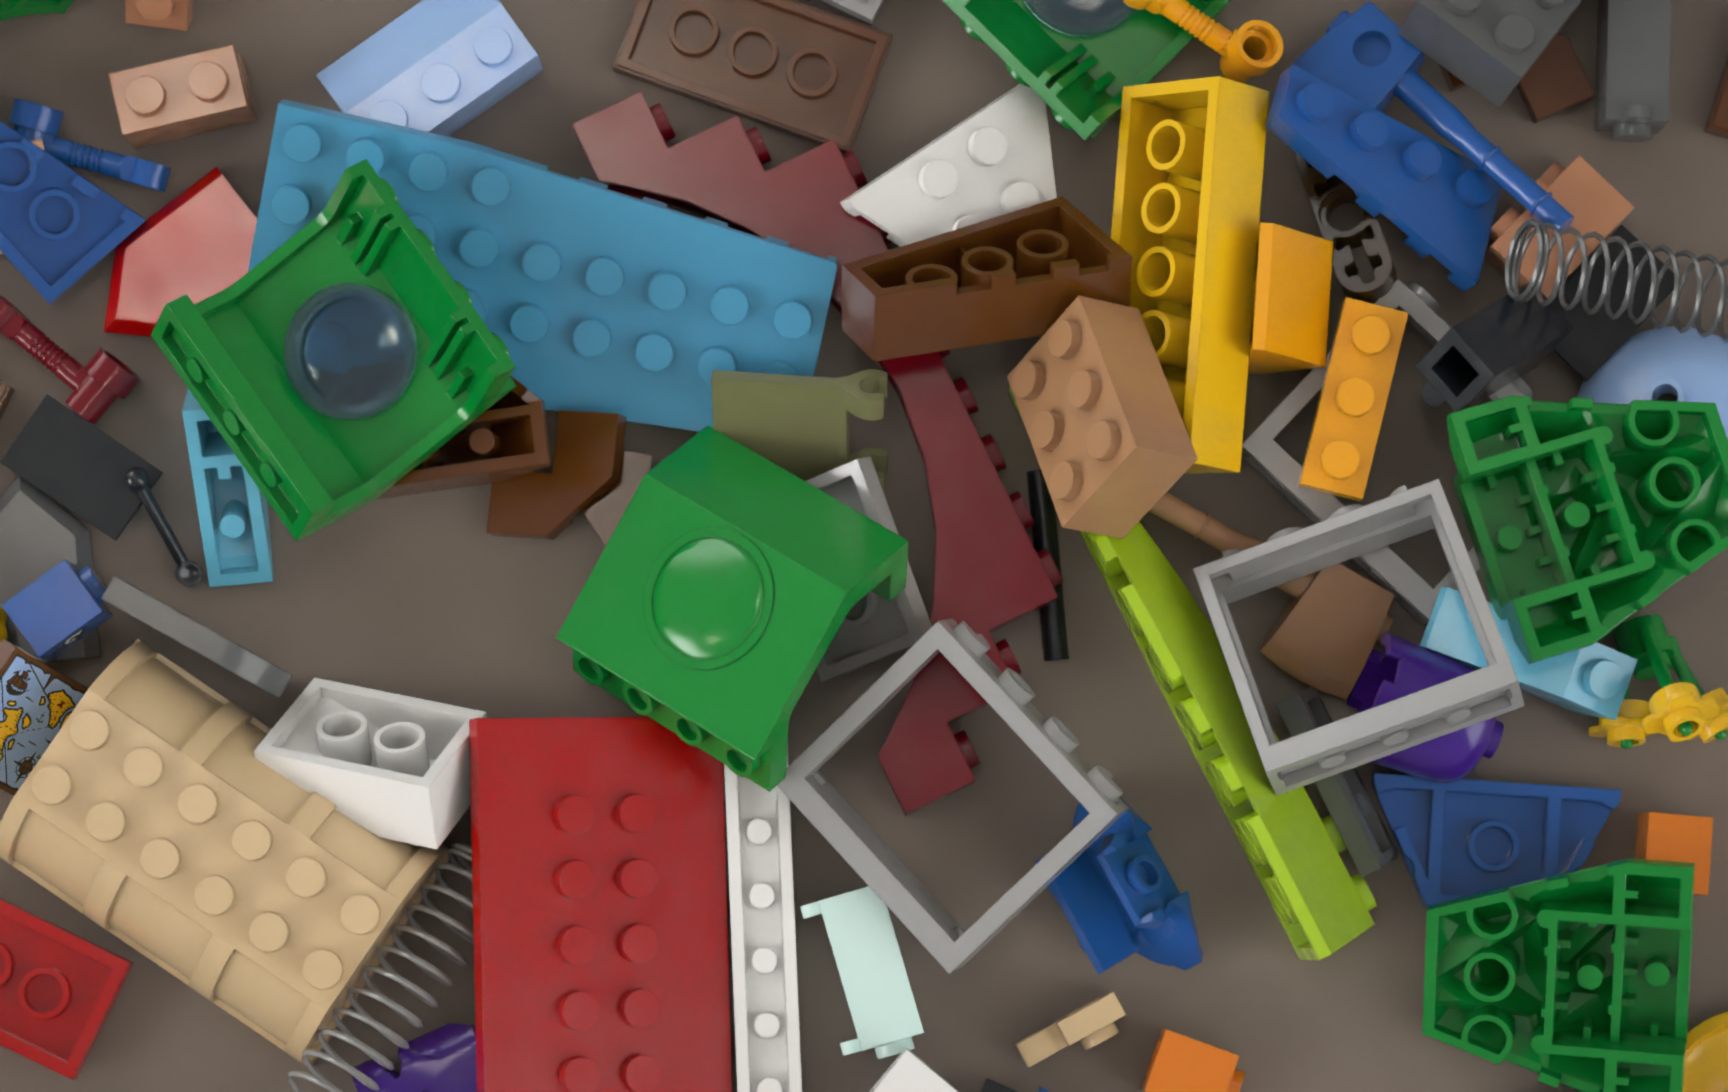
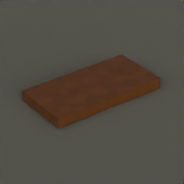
M637 0L614 61L613 71L818 145L834 139L840 152L846 153L852 150L893 35L797 0Z

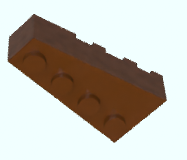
M1062 196L843 264L842 331L874 362L1044 335L1078 295L1130 307L1132 256Z

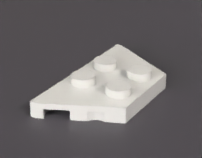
M1018 84L842 200L840 204L852 216L861 215L887 232L886 238L901 247L1055 199L1057 194L1046 102L1031 87Z

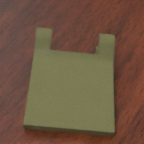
M867 369L845 377L827 378L713 370L711 377L713 430L721 432L804 481L855 459L870 456L884 492V475H887L888 451L882 448L869 447L850 453L849 412L864 420L884 419V397L888 395V372L878 369Z

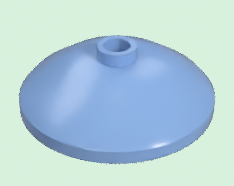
M1675 326L1660 329L1654 328L1634 334L1611 355L1587 382L1583 381L1577 398H1593V403L1629 404L1633 400L1656 401L1663 394H1673L1678 397L1677 401L1715 403L1728 439V342H1725L1720 336L1713 333L1703 338L1696 328H1690L1687 332L1680 333Z

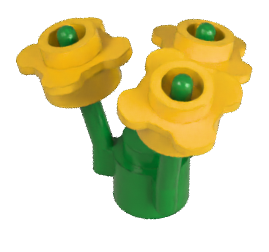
M1656 614L1643 615L1630 619L1615 628L1613 635L1619 648L1616 651L1638 660L1633 672L1637 680L1657 678L1661 689L1647 702L1630 699V688L1628 685L1616 720L1599 718V725L1588 728L1589 736L1606 737L1608 746L1622 747L1624 749L1644 744L1646 736L1655 733L1667 735L1671 742L1689 741L1698 736L1704 744L1715 739H1725L1728 732L1727 693L1723 687L1706 694L1704 693L1683 658L1676 637L1668 636L1662 617ZM1671 668L1674 669L1681 682H1674L1670 673Z

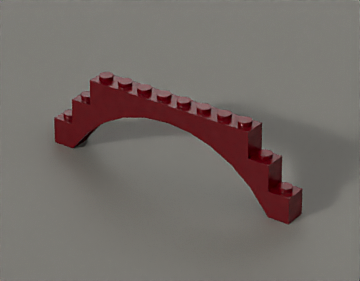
M641 91L572 124L575 135L597 181L608 185L609 190L641 200L643 197L666 203L670 207L690 211L703 218H706V216L729 223L728 227L764 239L767 236L787 241L790 242V247L828 258V255L837 257L839 266L830 303L841 315L842 265L888 251L886 245L892 243V241L886 238L887 232L861 215L852 216L840 204L842 200L868 183L853 151L850 150L841 154L834 139L768 171H764L762 165L772 161L764 141L756 127L745 131L738 115L668 148L666 142L675 138L669 120L660 103L648 107ZM950 350L877 361L881 369L888 372V380L899 396L925 468L935 531L931 625L933 626L938 621L953 618L959 625L964 620L976 634L981 633L987 640L990 649L985 654L1002 672L1010 668L1019 675L1022 673L1006 639L995 643L990 633L1055 602L1058 596L1054 586L1063 582L1060 573L1047 548L1036 552L1025 530L1035 525L1029 509L1019 491L1008 495L997 473L1007 468L1002 454L991 434L980 438L969 416L979 411L975 399L963 377L952 381L942 361V358L951 354ZM941 652L916 675L888 738L877 756L905 816L974 783L975 778L970 769L980 765L978 756L966 732L962 730L953 735L948 724L989 704Z

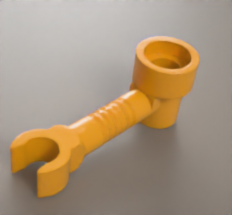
M1123 0L1126 5L1133 9H1146L1152 14L1160 13L1173 23L1178 24L1179 27H1183L1189 34H1193L1195 38L1198 37L1205 45L1221 55L1220 69L1228 79L1241 83L1247 82L1253 76H1260L1266 73L1282 56L1284 47L1282 37L1279 31L1266 21L1250 20L1244 23L1238 30L1235 29L1232 32L1219 22L1216 23L1214 19H1210V16H1205L1204 12L1195 9V6L1190 5L1186 0Z

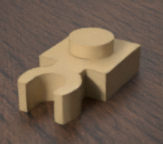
M1109 991L1054 1021L1049 1026L1015 1043L1027 1067H1031L1079 1040L1085 1050L1102 1043L1119 1032L1114 1021L1125 1016L1126 1013L1115 993Z

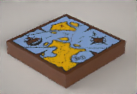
M5 639L0 643V789L15 796L88 688Z

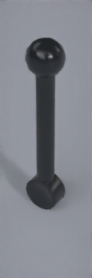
M141 467L130 468L124 476L125 486L129 490L137 492L177 564L175 570L176 579L185 586L192 587L197 585L202 578L201 567L197 563L188 560L148 488V473Z

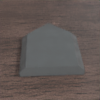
M18 476L0 498V607L64 559L76 564L79 570L86 565L91 566L94 570L91 531L44 492L21 476ZM7 614V641L44 663L101 658L99 627L54 660L48 661L38 657Z

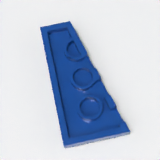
M1292 65L1281 73L1265 127L1327 179L1336 175L1352 188L1357 196L1355 202L1370 215L1375 217L1380 213L1407 234L1403 242L1419 256L1424 258L1430 254L1450 270L1447 279L1462 292L1478 284L1502 187L1485 171H1479V166L1468 158L1305 70Z
M0 121V250L44 299L51 304L146 220Z

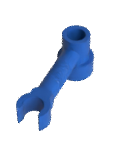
M14 99L8 123L14 125L13 129L29 140L42 138L44 150L68 166L70 164L71 167L76 166L78 169H88L89 172L94 171V173H100V175L165 192L171 168L152 161L108 150L104 151V149L93 148L86 144L81 145L79 142L75 143L72 140L58 137L64 112L33 102Z

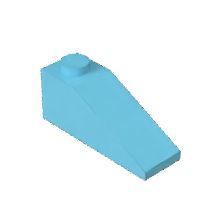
M188 389L182 414L209 587L273 582L274 573L267 499Z
M1441 586L1419 646L1476 670L1487 667L1486 659L1459 591ZM1487 602L1522 691L1576 714L1616 720L1638 661L1637 659L1596 642L1582 649L1528 664L1514 642L1507 619L1500 620L1495 612L1493 603Z

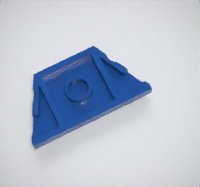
M1371 774L1372 788L1423 906L1578 871L1594 848V841L1610 813L1616 809L1621 800V790L1469 779H1460L1444 784L1410 775Z

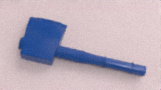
M1371 1L1367 2L1353 14L1347 10L1340 13L1326 29V34L1289 66L1295 65L1380 112L1396 96L1438 135L1459 148L1479 166V171H1485L1530 212V217L1535 216L1542 223L1550 222L1556 226L1558 232L1563 228H1568L1573 222L1574 216L1552 197V192L1547 193L1501 152V147H1495L1476 130L1460 110L1416 72L1425 61L1424 53L1399 35L1400 27Z

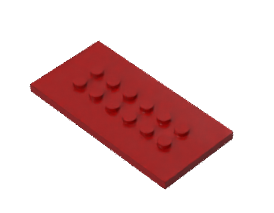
M650 717L470 719L477 1092H732L723 763L700 748L686 744L677 734Z

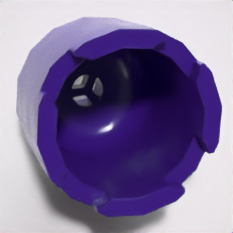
M1384 632L1381 636V644L1385 646L1384 651L1379 652L1372 649L1354 688L1348 696L1346 704L1357 708V713L1476 671V669L1408 640ZM1496 716L1372 762L1432 782L1446 784L1458 781L1476 767L1482 756L1490 759L1495 754L1502 738L1504 725L1496 720Z

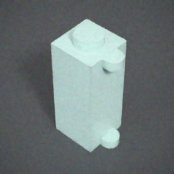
M867 886L800 906L803 919L822 914L858 1038L840 1043L843 1056L875 1048L877 1058L881 1059L902 1053L906 1048L908 1050L915 1049L912 1036L922 1034L924 1030L886 904Z

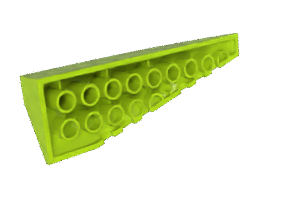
M1009 387L1008 395L1022 420L1011 387ZM1138 522L1123 539L1079 531L1300 960H1321L1333 954L1375 925L1368 911L1376 908L1377 904L1364 878H1361L1359 873L1350 877L1339 853L1347 850V847L1332 817L1328 815L1320 819L1304 786L1275 795L1261 761L1216 632L1181 578L1142 524Z

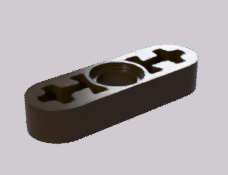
M1297 154V167L1323 239L1333 241L1332 265L1342 291L1348 298L1372 304L1376 303L1379 298L1385 296L1391 290L1394 282L1397 280L1396 268L1377 216L1373 217L1364 210L1363 219L1355 228L1348 231H1339L1329 225V218L1333 210L1346 203L1358 205L1355 202L1357 196L1353 189L1341 179V185L1330 189L1325 176ZM1362 245L1370 265L1375 268L1373 270L1375 279L1367 283H1363L1362 279L1357 275L1358 267L1351 249Z

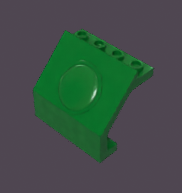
M708 425L644 475L556 639L573 649V670L579 673L585 681L592 685L600 686L627 703L636 713L650 717L677 734L686 744L700 748L727 765L736 775L746 777L770 792L786 778L788 726L795 705L851 608L870 591L890 602L906 588L909 541L721 432L713 430Z

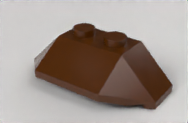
M410 359L353 367L322 402L344 413H362L375 409L388 401L399 389L407 374ZM510 375L516 384L514 389L376 499L503 482L550 466L551 459L544 401Z

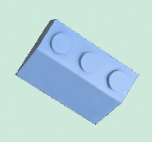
M422 0L316 74V76L343 113L449 137L542 72L543 67L538 54L499 0Z

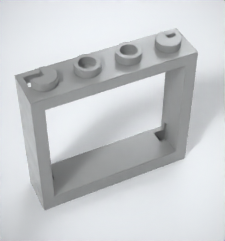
M1397 279L1391 290L1375 303L1376 305L1408 312L1407 321L1434 346L1451 329L1436 314L1440 309L1437 301L1416 283H1412L1407 287ZM1331 350L1326 355V367L1314 368L1242 444L1241 458L1312 524L1327 520L1333 512L1345 506L1331 494L1298 486L1302 466L1281 448L1274 439L1322 389ZM1519 377L1489 397L1493 401L1511 395L1533 397L1534 392ZM1472 545L1467 552L1476 572L1480 568V564ZM1388 546L1351 559L1379 586L1395 594L1394 600L1421 625L1429 621L1441 586L1459 591L1451 569L1432 588Z
M1439 479L1407 490L1406 485H1403L1394 490L1390 497L1365 506L1353 504L1342 507L1333 512L1327 520L1303 529L1300 527L1282 529L1270 536L1267 542L1243 551L1237 549L1222 551L1224 558L1193 569L1261 761L1275 795L1286 793L1525 706L1518 679ZM1435 528L1488 666L1277 742L1228 604Z
M953 618L936 622L787 767L786 778L777 785L949 974L963 967L1129 809L1119 798L1124 792L1111 780L1114 776L1100 764H1096L1091 768L1075 751L1079 741L1074 733L1055 716H1051L1047 720L1030 702L1035 694L1025 680L1010 668L1002 672L985 654L990 649V645L981 633L976 634L964 620L958 625ZM939 652L944 655L1090 813L967 931L960 926L818 771Z

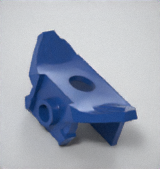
M1119 797L1129 809L1047 887L1058 901L1077 935L1081 948L1088 955L1098 974L1106 971L1135 952L1158 964L1187 970L1201 963L1203 956L1188 891L1182 894L1179 892L1147 835V832L1152 830V827ZM1080 802L1074 815L1073 829L1090 814ZM1041 857V858H1039L1038 860H1036V861H1035L1036 864H1037L1043 857Z

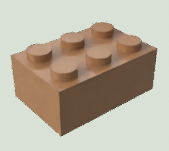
M1078 295L1007 376L1062 528L1123 539L1198 460L1138 308Z

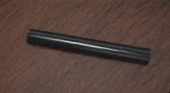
M1041 470L1028 471L1026 474L1029 507L1035 524L1031 527L1033 546L1036 552L1047 548L1061 576L1055 507ZM1062 583L1054 586L1058 596L1057 600L1039 609L1044 661L1069 659Z

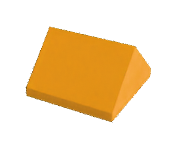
M1260 222L1248 374L1259 375L1326 367L1333 241L1275 223Z

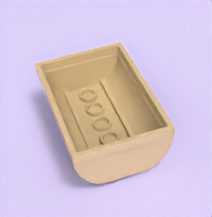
M137 638L135 643L123 651L88 688L11 800L0 822V858L306 1066L303 1061V1051L310 1049L322 1051L324 1049L318 1040V1030L326 1028L337 1030L338 1026L333 1020V1009L341 1007L352 1008V1004L348 999L347 989L352 987L365 988L367 986L363 979L362 968L367 966L379 967L381 965L377 956V948L384 945L394 946L396 942L392 937V927L409 924L410 921L406 914V907L413 904L422 905L424 900L421 896V886L436 884L438 879L435 873V866L451 862L447 851L449 848L441 844L438 849H432L378 837L336 811L337 805L317 792L310 794L256 759L254 750L272 728ZM431 889L426 890L427 895L430 893ZM412 910L413 916L415 915L417 910ZM398 930L397 934L400 937L403 931ZM382 951L383 956L386 958L389 951ZM368 972V976L370 977V979L373 977L375 972ZM354 992V998L357 1000L361 993ZM338 1013L340 1020L343 1021L347 1014ZM323 1034L327 1043L332 1035ZM308 1055V1058L314 1064L318 1057Z

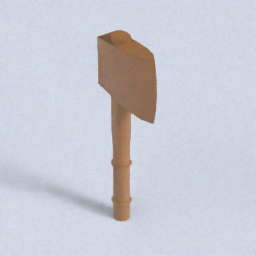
M1168 492L1149 510L1154 515L1192 535L1193 540L1199 539L1220 552L1231 549L1243 551L1263 543L1231 529L1210 517L1209 512L1205 514ZM1338 563L1276 586L1293 597L1273 626L1260 652L1297 680L1321 692L1346 700L1354 688L1374 644L1381 642L1382 634L1388 632L1392 625L1393 616L1389 615L1388 611L1395 594Z

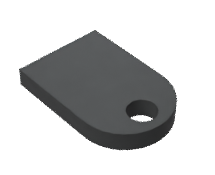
M113 577L101 598L279 698L293 676L120 578Z

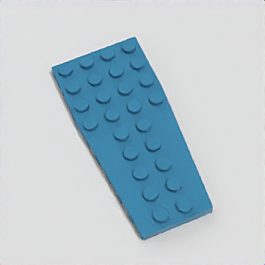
M282 99L278 103L248 272L323 211L346 168L367 159L378 176L388 181L393 187L398 198V204L416 229L423 231L429 237L434 246L435 255L453 280L458 281L465 287L472 300L473 308L489 330L497 334L506 344L510 359L516 366L511 376L543 400L546 410L618 413L625 416L626 421L700 432L708 425L713 428L711 383L713 370L814 377L839 266L837 257L828 255V258L790 247V242L771 236H767L764 239L728 227L729 223L706 216L704 220L667 208L668 204L643 197L641 200L609 190L608 185L584 177H580L578 180L548 170L549 166L470 141ZM368 292L345 293L323 304L308 322L300 349L301 364L347 374L353 367L410 359L411 354L409 334L398 312L384 299Z

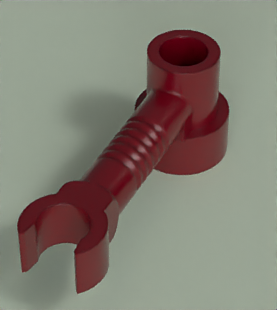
M0 295V332L31 354L38 362L41 361L43 366L46 365V368L50 369L51 373H55L57 378L73 390L65 402L88 422L96 425L118 397L125 399L140 381L135 372L103 348H99L84 367L72 356H69L64 349H60L58 344L55 345L54 341H50V338L46 337L40 329L32 324L30 319Z

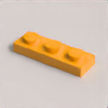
M1348 297L1343 300L1298 486L1359 502L1363 500L1408 312Z

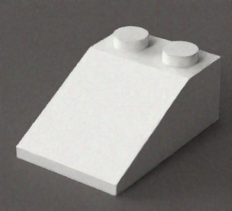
M314 677L256 747L254 755L256 759L310 794L317 792L337 805L336 811L376 836L409 843L414 846L438 849L471 805L469 720L487 718V714L484 711Z

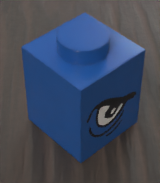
M65 559L1 605L38 657L48 661L54 660L113 616L104 604V600L101 599L107 587L97 573L89 565L79 570L76 564Z

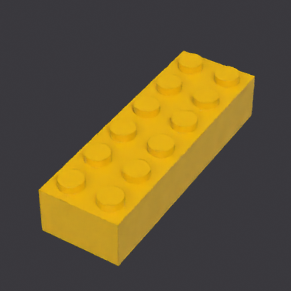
M1221 76L1123 86L1111 238L1132 256L1130 307L1138 308L1198 458L1184 474L1240 473L1269 91Z

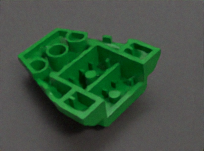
M1511 395L1456 411L1447 416L1450 450L1458 471L1453 478L1455 492L1495 612L1500 620L1507 619L1514 642L1528 664L1593 645L1611 632L1610 630L1638 610L1643 609L1657 599L1660 594L1728 547V439L1715 403L1633 400L1629 404L1593 403V398H1571L1568 402L1532 401V396Z
M1626 858L1587 869L1567 872L1545 879L1429 905L1426 915L1422 1034L1498 1065L1502 1060L1538 1073V1081L1555 1088L1558 1087L1560 1082L1582 1092H1683L1694 923L1695 863Z

